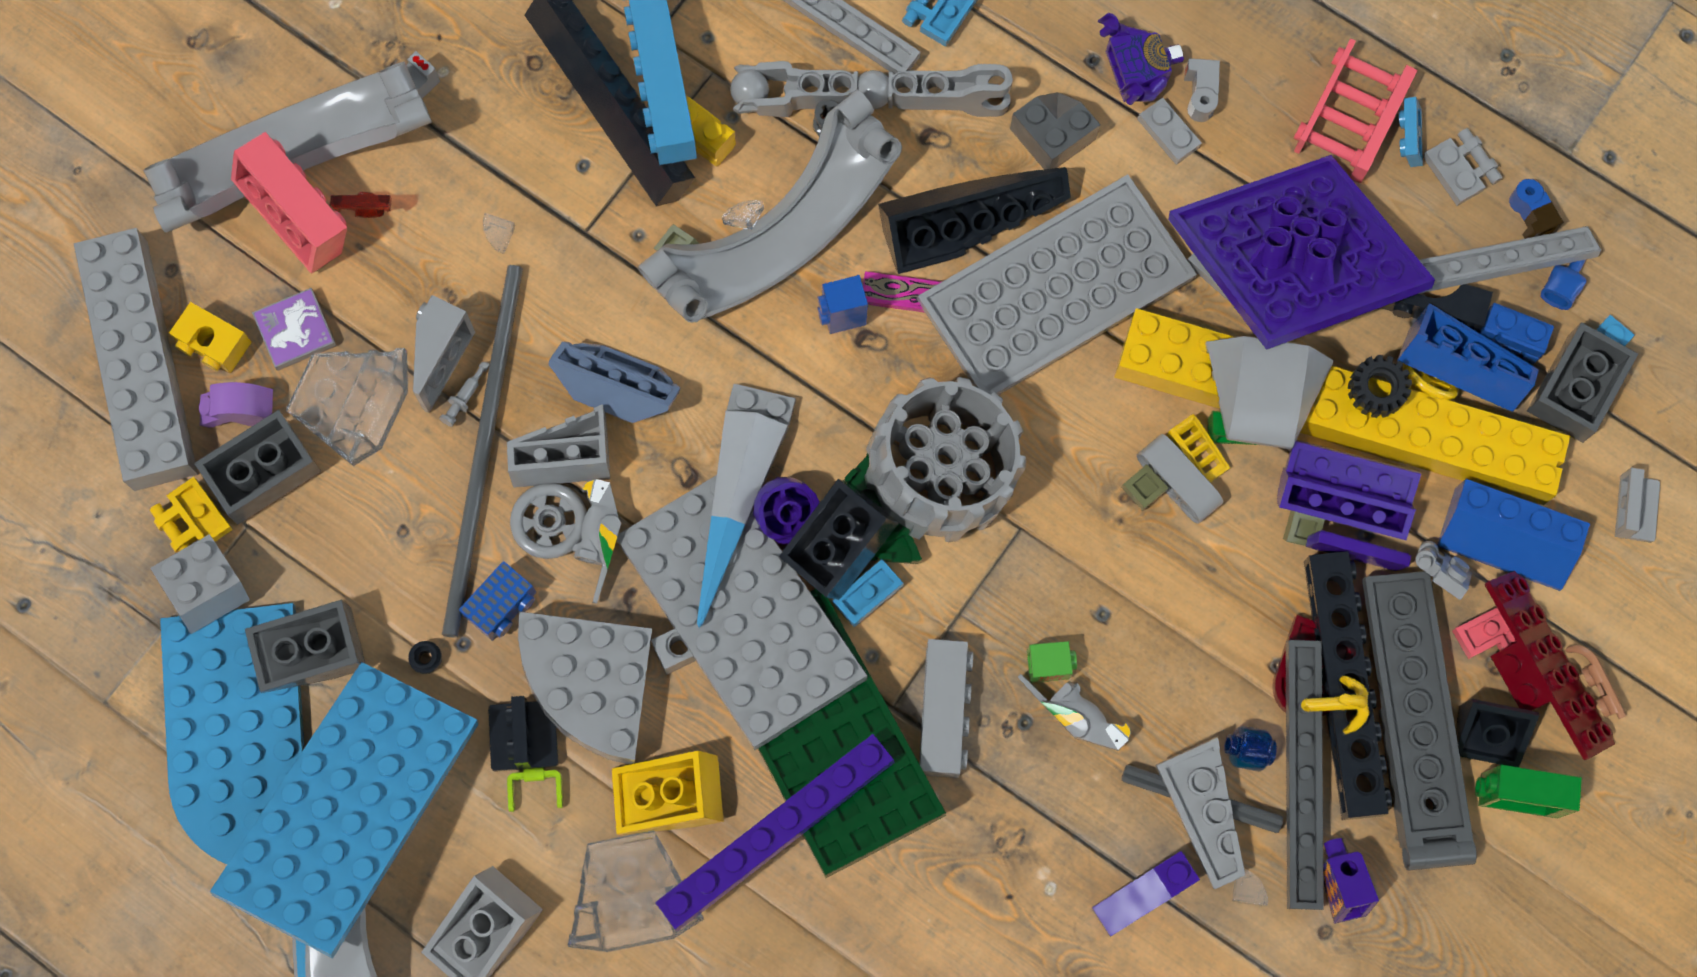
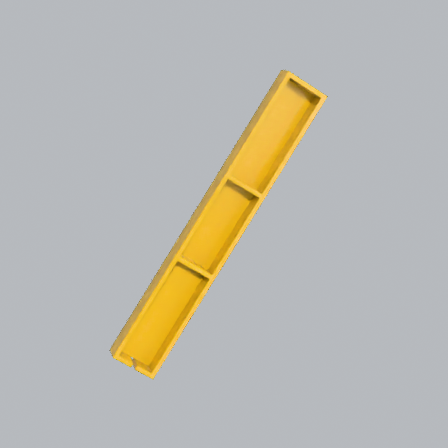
M1136 308L1130 320L1114 378L1220 409L1218 391L1215 380H1213V369L1205 343L1207 341L1235 337ZM1331 366L1300 433L1447 477L1461 481L1468 479L1545 505L1557 495L1563 470L1559 466L1565 461L1570 439L1569 435L1450 400L1437 399L1410 389V396L1394 414L1390 413L1388 417L1382 418L1380 414L1377 418L1371 417V412H1368L1366 415L1362 414L1363 408L1360 405L1355 408L1353 406L1355 399L1349 398L1348 393L1351 389H1348V383L1353 372ZM1372 377L1369 379L1368 388L1373 395L1377 397H1387L1390 395L1391 384L1389 382Z

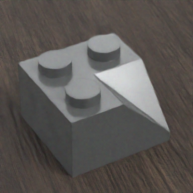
M1059 92L1040 95L1032 99L1013 113L1010 130L1043 169L1057 168L1096 140L1100 128L1099 122L1080 101Z

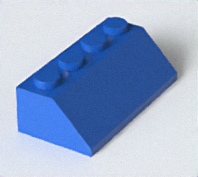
M1465 479L1454 490L1437 546L1508 573L1515 571L1525 579L1561 591L1582 553L1590 523Z

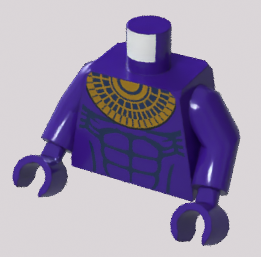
M1107 13L1098 20V23L1105 26L1099 33L1102 37H1106L1109 34L1111 36L1106 48V54L1123 102L1132 105L1135 101H1154L1167 86L1172 72L1171 65L1181 63L1184 60L1181 46L1177 44L1164 48L1158 33H1148L1147 31L1121 24L1114 14Z

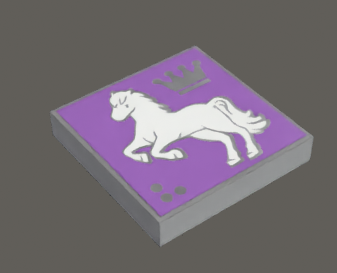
M312 288L252 312L277 371L337 346Z

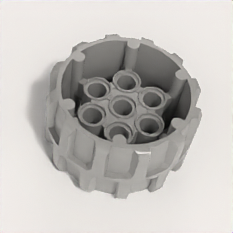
M929 377L920 380L912 393L908 395L897 394L890 401L883 416L880 418L866 447L869 455V467L864 476L866 487L875 491L882 505L881 508L901 525L911 530L909 533L911 537L919 540L924 535L945 537V542L948 543L959 541L964 533L977 527L979 530H984L993 522L1013 496L1014 488L1026 468V457L1020 455L1019 439L1023 433L1020 422L1018 420L1013 422L1002 406L1003 399L998 394L992 392L990 395L972 386L970 379L958 377L955 382H937L934 378ZM922 416H928L930 422L928 427L922 424H914L909 428L903 426L904 422ZM961 423L966 425L968 428L963 430L961 428ZM937 425L947 426L950 433H942L937 428ZM909 439H918L923 447H914ZM895 440L900 443L899 452L901 456L907 460L905 466L897 468L891 453V446ZM965 441L974 442L978 450L969 449ZM991 453L996 471L995 480L990 477L991 473L988 463L981 459L983 454ZM938 455L947 456L950 459L951 464L946 465L941 463L938 459ZM917 469L921 471L924 479L914 478L910 470ZM971 471L977 474L979 481L970 480L966 472ZM938 486L948 487L952 492V496L943 495L939 491ZM924 489L927 490L928 499L918 494V492H922ZM980 490L985 493L980 502L972 505L961 506V500L958 498L961 493L974 495Z

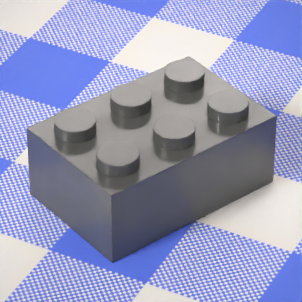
M1581 322L1566 338L1527 412L1584 443L1598 430L1638 353Z
M279 410L194 463L227 515L237 525L321 472L287 419Z

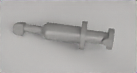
M480 363V368L473 377L466 380L456 397L450 396L448 402L451 404V407L445 415L442 414L439 417L444 424L452 427L457 420L455 417L458 412H466L468 410L466 403L479 386L478 379L484 371H487L490 363Z

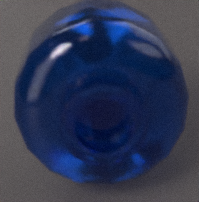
M1242 725L1236 728L1233 734L1227 736L1224 751L1229 755V761L1234 767L1261 772L1267 766L1273 764L1277 753V744L1275 740H1272L1269 731Z

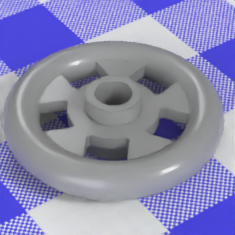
M555 483L536 485L525 491L514 504L510 517L511 532L516 543L532 556L543 559L562 557L570 553L575 544L581 542L582 522L587 510L579 495L566 486ZM547 496L561 498L559 507L545 505ZM530 504L539 508L535 512L533 519L524 516ZM573 511L575 524L565 525L564 512ZM548 517L555 518V523L551 527L544 525V520ZM532 528H535L537 533L542 536L536 543L526 534ZM563 532L566 540L557 545H552L550 537L557 536Z

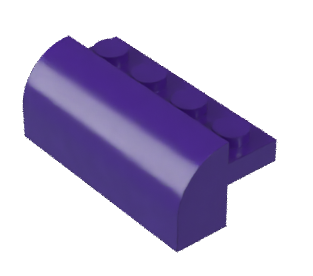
M1296 440L1293 448L1290 450L1286 467H1283L1277 494V504L1283 509L1407 541L1416 511L1412 503L1421 473Z

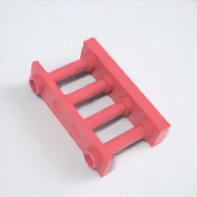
M1350 38L1345 49L1342 47L1338 48L1331 62L1336 68L1308 123L1301 122L1293 139L1298 140L1294 152L1298 154L1307 141L1349 161V165L1354 167L1350 178L1361 183L1418 70L1406 65L1401 75L1397 73L1391 75L1349 55L1356 42ZM1343 66L1387 86V90L1391 92L1389 99L1382 98V100H1379L1337 80ZM1333 91L1375 111L1374 115L1379 117L1376 125L1372 123L1366 125L1324 105L1330 92ZM1318 116L1362 136V140L1367 142L1364 149L1358 148L1355 151L1313 131L1312 128Z

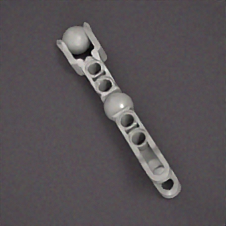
M787 61L760 62L756 66L742 64L735 66L734 69L738 74L732 80L730 92L732 98L737 103L733 107V111L739 114L756 112L760 116L788 117L792 115L793 110L815 109L824 100H832L839 104L855 90H859L866 96L874 110L882 108L888 103L889 108L896 106L899 109L960 110L977 117H998L1004 115L1010 107L1009 91L1013 78L1010 70L1000 64H977L958 71H899L896 74L889 72V77L883 72L870 70L858 77V71H854V74H851L844 70H800L792 68V65ZM993 76H1000L1004 79L1001 85L988 83L989 79ZM767 80L787 82L784 85L785 96L767 98L769 93ZM811 86L818 88L817 91L812 93L805 91L806 88ZM842 86L849 88V90L844 93H839L835 91L837 88ZM901 87L911 89L908 93H900L897 90ZM937 87L940 88L942 91L940 93L934 94L929 92L928 90L930 88ZM999 97L1002 99V103L994 106L987 99Z

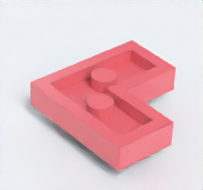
M1497 607L1452 630L1468 659L1494 646H1497L1499 651L1516 643Z

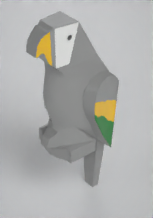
M595 479L586 482L582 488V492H587V499L591 507L588 509L582 522V540L574 545L572 551L575 552L574 558L578 561L602 566L592 602L597 604L621 522L618 517L610 482Z
M1022 674L1018 676L1021 682L1075 739L1119 751L1129 741L1131 730L1128 724L1125 723L1124 726L1115 723H1107L1099 708L1089 700L1081 697V688L1078 683L1074 685L1071 681L1067 682L1048 701Z

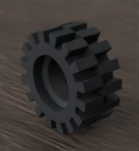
M1377 355L1374 359L1371 356L1364 362H1361L1352 373L1351 380L1348 383V389H1351L1348 393L1349 398L1355 399L1353 406L1357 408L1360 405L1363 408L1361 413L1366 415L1368 412H1371V417L1377 418L1380 414L1384 418L1388 417L1390 413L1394 414L1410 396L1411 390L1409 388L1412 385V379L1407 380V376L1410 374L1408 369L1404 371L1400 369L1403 366L1402 362L1398 361L1397 364L1392 363L1394 357L1388 356L1384 360L1383 355ZM1373 376L1386 378L1391 384L1390 395L1387 397L1373 395L1368 388L1369 379Z

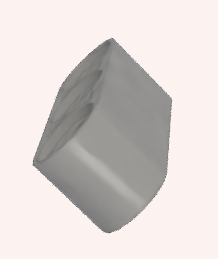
M1160 434L1137 454V459L1142 467L1148 465L1168 487L1166 491L1168 496L1194 523H1201L1223 504L1220 493L1166 435Z

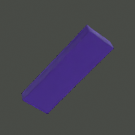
M1323 530L1307 537L1306 547L1326 553L1348 551L1349 559L1393 571L1409 567L1411 555L1375 544Z

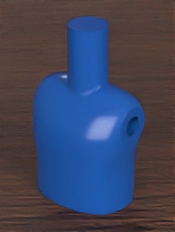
M1586 260L1571 262L1568 267L1556 265L1541 291V298L1558 309H1570L1587 282L1586 278L1579 273Z

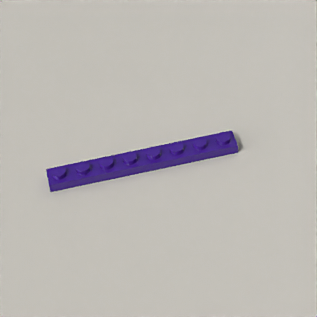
M874 734L870 735L655 902L678 932L894 764V759Z

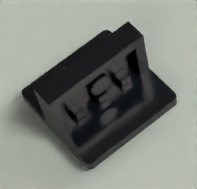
M525 696L511 697V703L490 705L488 707L492 771L558 766L557 727L544 714L537 701L528 702Z

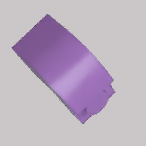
M240 382L210 385V392L201 394L200 426L212 428L230 421L254 426L272 414L273 389Z

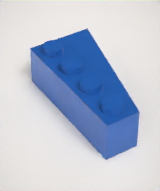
M1430 303L1409 329L1397 361L1511 412L1515 410L1535 386L1539 369Z

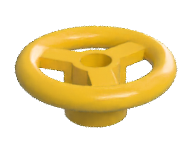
M1403 363V371L1408 369L1410 374L1407 377L1412 379V385L1409 389L1426 393L1437 399L1452 400L1458 395L1457 387L1421 371L1417 374L1412 367Z

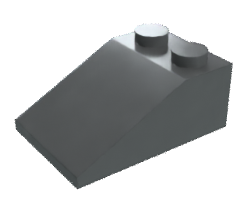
M342 599L245 629L261 693L353 674L361 662L365 663L352 609Z

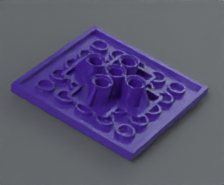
M1332 155L1169 212L1168 220L1266 350L1432 289L1435 282L1434 277Z

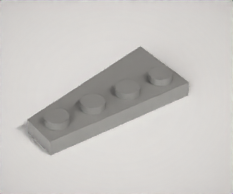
M1218 737L1156 765L1213 889H1217L1245 876Z

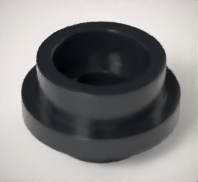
M418 642L409 652V664L420 674L433 673L441 665V650L433 642ZM430 653L432 656L430 662L426 664L421 663L420 658L422 654Z

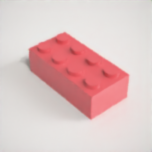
M264 132L234 151L231 181L311 274L342 254L347 231V223L344 217L338 211H333L329 207L324 194L319 188L311 186L306 180L303 169L297 163L293 164L288 159L279 141L276 139L272 140Z

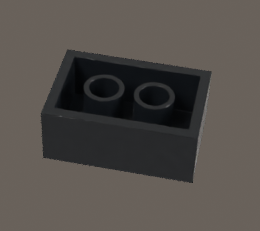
M838 479L779 557L826 598L839 600L899 522L852 483Z

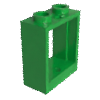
M1499 765L1481 773V777H1478L1476 781L1475 795L1479 797L1478 806L1558 819L1580 811L1582 777Z

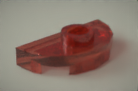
M359 192L357 195H331L329 206L340 213L341 209L355 211V217L377 218L384 216V211H391L392 198L390 195H375L370 192Z

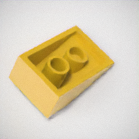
M693 751L612 768L617 835L692 828L724 822L718 755Z

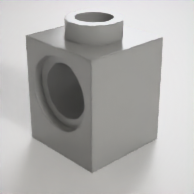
M676 628L651 640L666 675L695 662L689 649L682 655H676L671 652V646L677 641H682Z

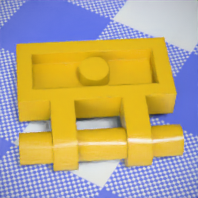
M194 476L166 495L173 504L172 507L165 510L158 503L149 510L155 518L154 524L159 531H164L171 540L170 546L175 553L209 534L214 542H216L233 530ZM180 517L189 526V529L183 533L175 524L176 520Z

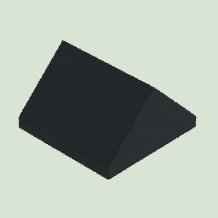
M1477 699L1467 701L1459 706L1456 725L1460 757L1520 767L1537 724L1539 712Z

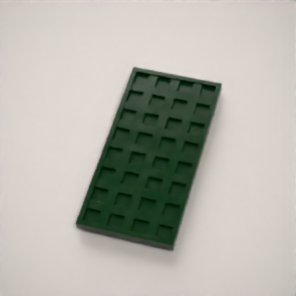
M817 589L810 591L811 595L866 673L867 680L758 748V751L784 801L796 794L872 734H874L895 762L802 834L826 879L945 817L946 812L829 599Z

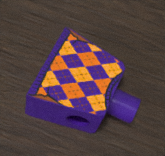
M1336 838L1325 842L1324 847L1328 859L1323 864V885L1334 924L1366 917L1379 902L1362 854L1360 852L1348 853L1343 838Z

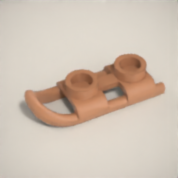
M1581 645L1567 647L1565 649L1567 653L1581 654L1591 663L1590 666L1581 671L1590 688L1597 686L1602 698L1596 701L1604 717L1606 718L1614 714L1617 715L1618 719L1626 717L1627 715L1597 656L1590 649Z

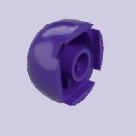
M777 477L767 482L758 491L754 500L753 514L759 528L767 537L774 539L778 543L788 544L819 505V500L816 493L803 481L792 477Z

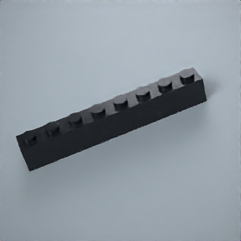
M533 0L524 16L655 206L679 201L694 181L695 176L685 161L659 165L658 154H651L648 134L654 133L653 128L646 127L643 108L647 107L643 101L641 102L635 89L631 86L572 0Z

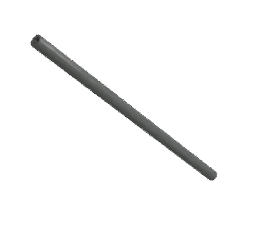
M516 265L507 266L442 635L451 638H458L462 618L459 609L465 601L523 268Z

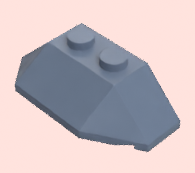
M561 342L549 359V366L573 400L593 408L603 404L606 413L631 423L667 412L680 392V387L674 384L660 367L604 345L586 343L572 345L570 342Z

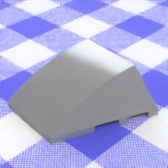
M1241 336L1207 341L1205 343L1206 350L1210 356L1213 369L1212 376L1218 391V403L1227 440L1292 449L1334 360L1308 345L1286 342L1266 350L1259 339L1254 337Z

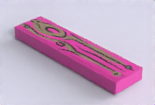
M865 271L863 289L868 305L925 313L917 297L941 282Z

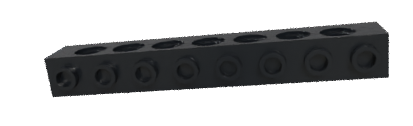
M1348 551L1309 555L1304 560V569L1311 616L1316 627L1314 628L1315 641H1322V665L1325 666L1322 669V685L1325 689L1324 698L1339 697L1345 693L1356 695L1355 692L1349 693L1342 688L1339 680L1341 676H1347L1359 681L1368 691L1370 713L1367 721L1357 731L1348 734L1343 733V730L1350 724L1346 718L1347 710H1334L1326 714L1342 821L1382 817L1389 814L1388 808L1392 806V798L1389 788L1384 787L1383 775H1386L1387 766L1385 757L1379 754L1378 742L1381 741L1382 734L1380 724L1374 721L1373 709H1376V695L1374 689H1369L1368 676H1371V662L1368 656H1364L1363 644L1366 643V630L1364 624H1359L1358 612L1361 611V597L1359 592L1354 591L1353 580L1356 579L1357 575L1354 560L1349 559ZM1327 581L1337 582L1341 587V594H1331L1327 590ZM1332 613L1342 614L1346 620V626L1343 628L1335 626L1331 619ZM1337 645H1345L1350 649V660H1343L1337 655ZM1353 742L1361 743L1364 746L1366 754L1363 759L1356 758L1352 754L1351 746ZM1358 775H1364L1369 779L1371 787L1368 792H1363L1357 787L1356 779Z

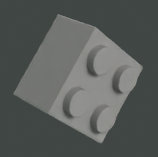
M210 534L150 568L190 634L250 600L239 578Z

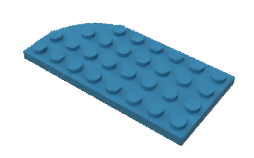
M293 603L232 610L190 634L180 616L160 618L168 785L172 806L179 823L190 839L205 853L224 864L229 863L305 748L301 686L261 693L245 633L246 628L295 614L296 606Z

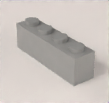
M928 639L926 645L919 764L926 776L958 778L960 770H966L968 750L962 749V736L968 737L970 721L969 717H964V704H970L971 684H965L966 671H972L973 652L967 651L968 642Z

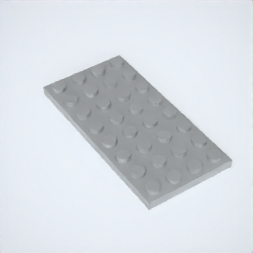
M1127 174L925 291L917 297V300L968 379H970L972 385L990 395L992 392L999 395L1133 316L1136 308L1143 310L1196 278L1197 274Z
M716 475L619 533L616 541L674 629L676 628L680 638L692 653L693 658L753 749L757 750L866 681L867 675L796 571L779 557L782 551L774 539L767 537L761 531L753 514V509L705 621L700 628L698 627L697 618Z

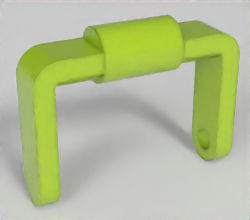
M544 767L524 769L521 773L510 774L507 777L509 812L515 811L514 781H545V778H556L557 808H563L561 774L557 770L545 771Z

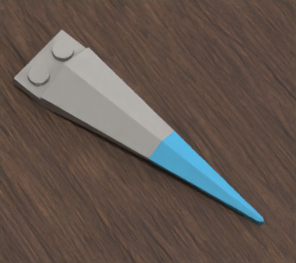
M733 384L724 418L697 618L699 628L705 621L733 552L754 507V500L758 491L763 487L788 432L796 398Z

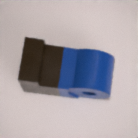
M1525 179L1519 182L1510 195L1509 203L1515 212L1520 213L1528 227L1522 234L1524 239L1556 233L1564 222L1546 191H1544L1539 182L1533 179Z

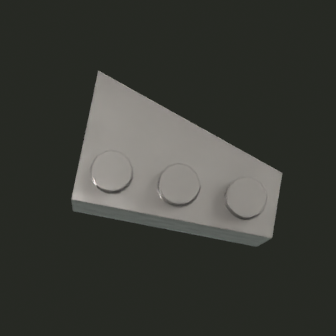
M603 404L594 407V411L577 418L575 416L566 418L564 423L546 429L544 427L508 441V473L513 488L536 486L545 483L559 484L610 479L607 420Z

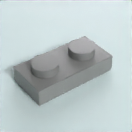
M1161 98L1138 116L1137 120L1176 165L1198 150L1202 144L1164 98Z

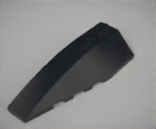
M1061 167L967 181L878 204L883 233L896 272L901 274L959 258L966 254L967 249L979 243L983 245L991 241L992 236L1005 229L1011 230L1019 226L1020 221L1032 215L1038 216L1070 199L1071 194L1067 168Z

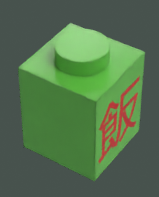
M1069 641L1029 645L1026 651L1030 683L1069 680L1073 674L1072 670H1077L1075 650H1070Z

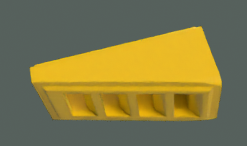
M1194 414L1168 431L1166 436L1173 441L1210 483L1230 469L1211 437ZM1190 429L1193 434L1183 440L1181 435ZM1198 440L1201 445L1190 451L1188 446ZM1206 450L1209 455L1200 462H1197L1195 457ZM1214 461L1217 466L1205 474L1202 468Z

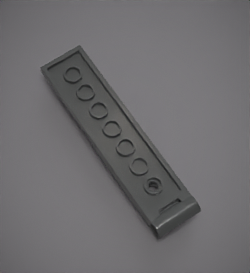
M1426 572L1364 577L1362 583L1382 706L1379 710L1404 867L1407 871L1474 865L1477 859L1476 847L1473 841L1431 577ZM1426 799L1433 803L1432 810L1426 807Z

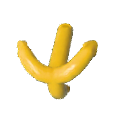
M1341 676L1340 682L1353 690L1356 695L1345 693L1339 697L1308 698L1302 701L1301 708L1306 712L1357 709L1356 717L1343 730L1344 734L1357 731L1368 719L1370 713L1368 691L1359 681L1347 676Z

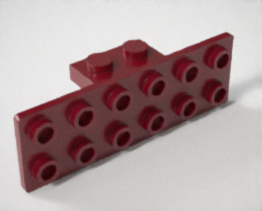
M1513 571L1486 582L1485 587L1516 640V643L1490 657L1518 707L1532 711L1551 702L1584 761L1615 745L1611 728L1601 719L1596 710L1594 698L1585 691L1579 680L1578 670L1568 661L1562 650L1561 640L1556 634L1552 633L1546 622L1545 612L1532 598L1530 587L1525 578Z

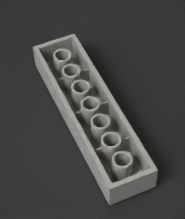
M137 228L73 243L123 482L132 490L137 491L198 475L197 467L194 464L195 457L148 241Z

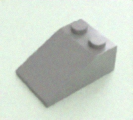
M433 295L428 303L424 302L420 306L416 315L413 393L423 410L427 413H430L475 334V330L465 310Z
M492 866L473 876L421 953L449 977H490L525 936L543 909Z

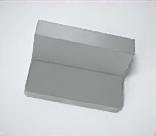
M1631 467L1620 476L1615 537L1652 543L1656 538L1660 482L1644 478L1643 469Z

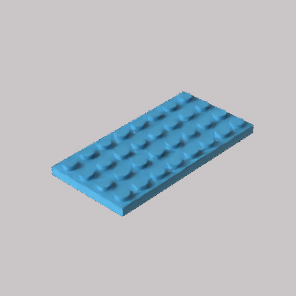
M361 662L219 876L210 893L212 896L333 959L478 727V720Z

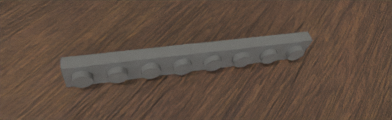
M1288 640L1286 641L1287 909L1324 910L1322 711L1306 712L1301 708V703L1304 699L1322 698V641Z

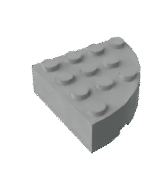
M519 612L518 641L522 667L535 700L544 714L566 737L583 748L592 751V753L608 760L625 764H634L652 628Z

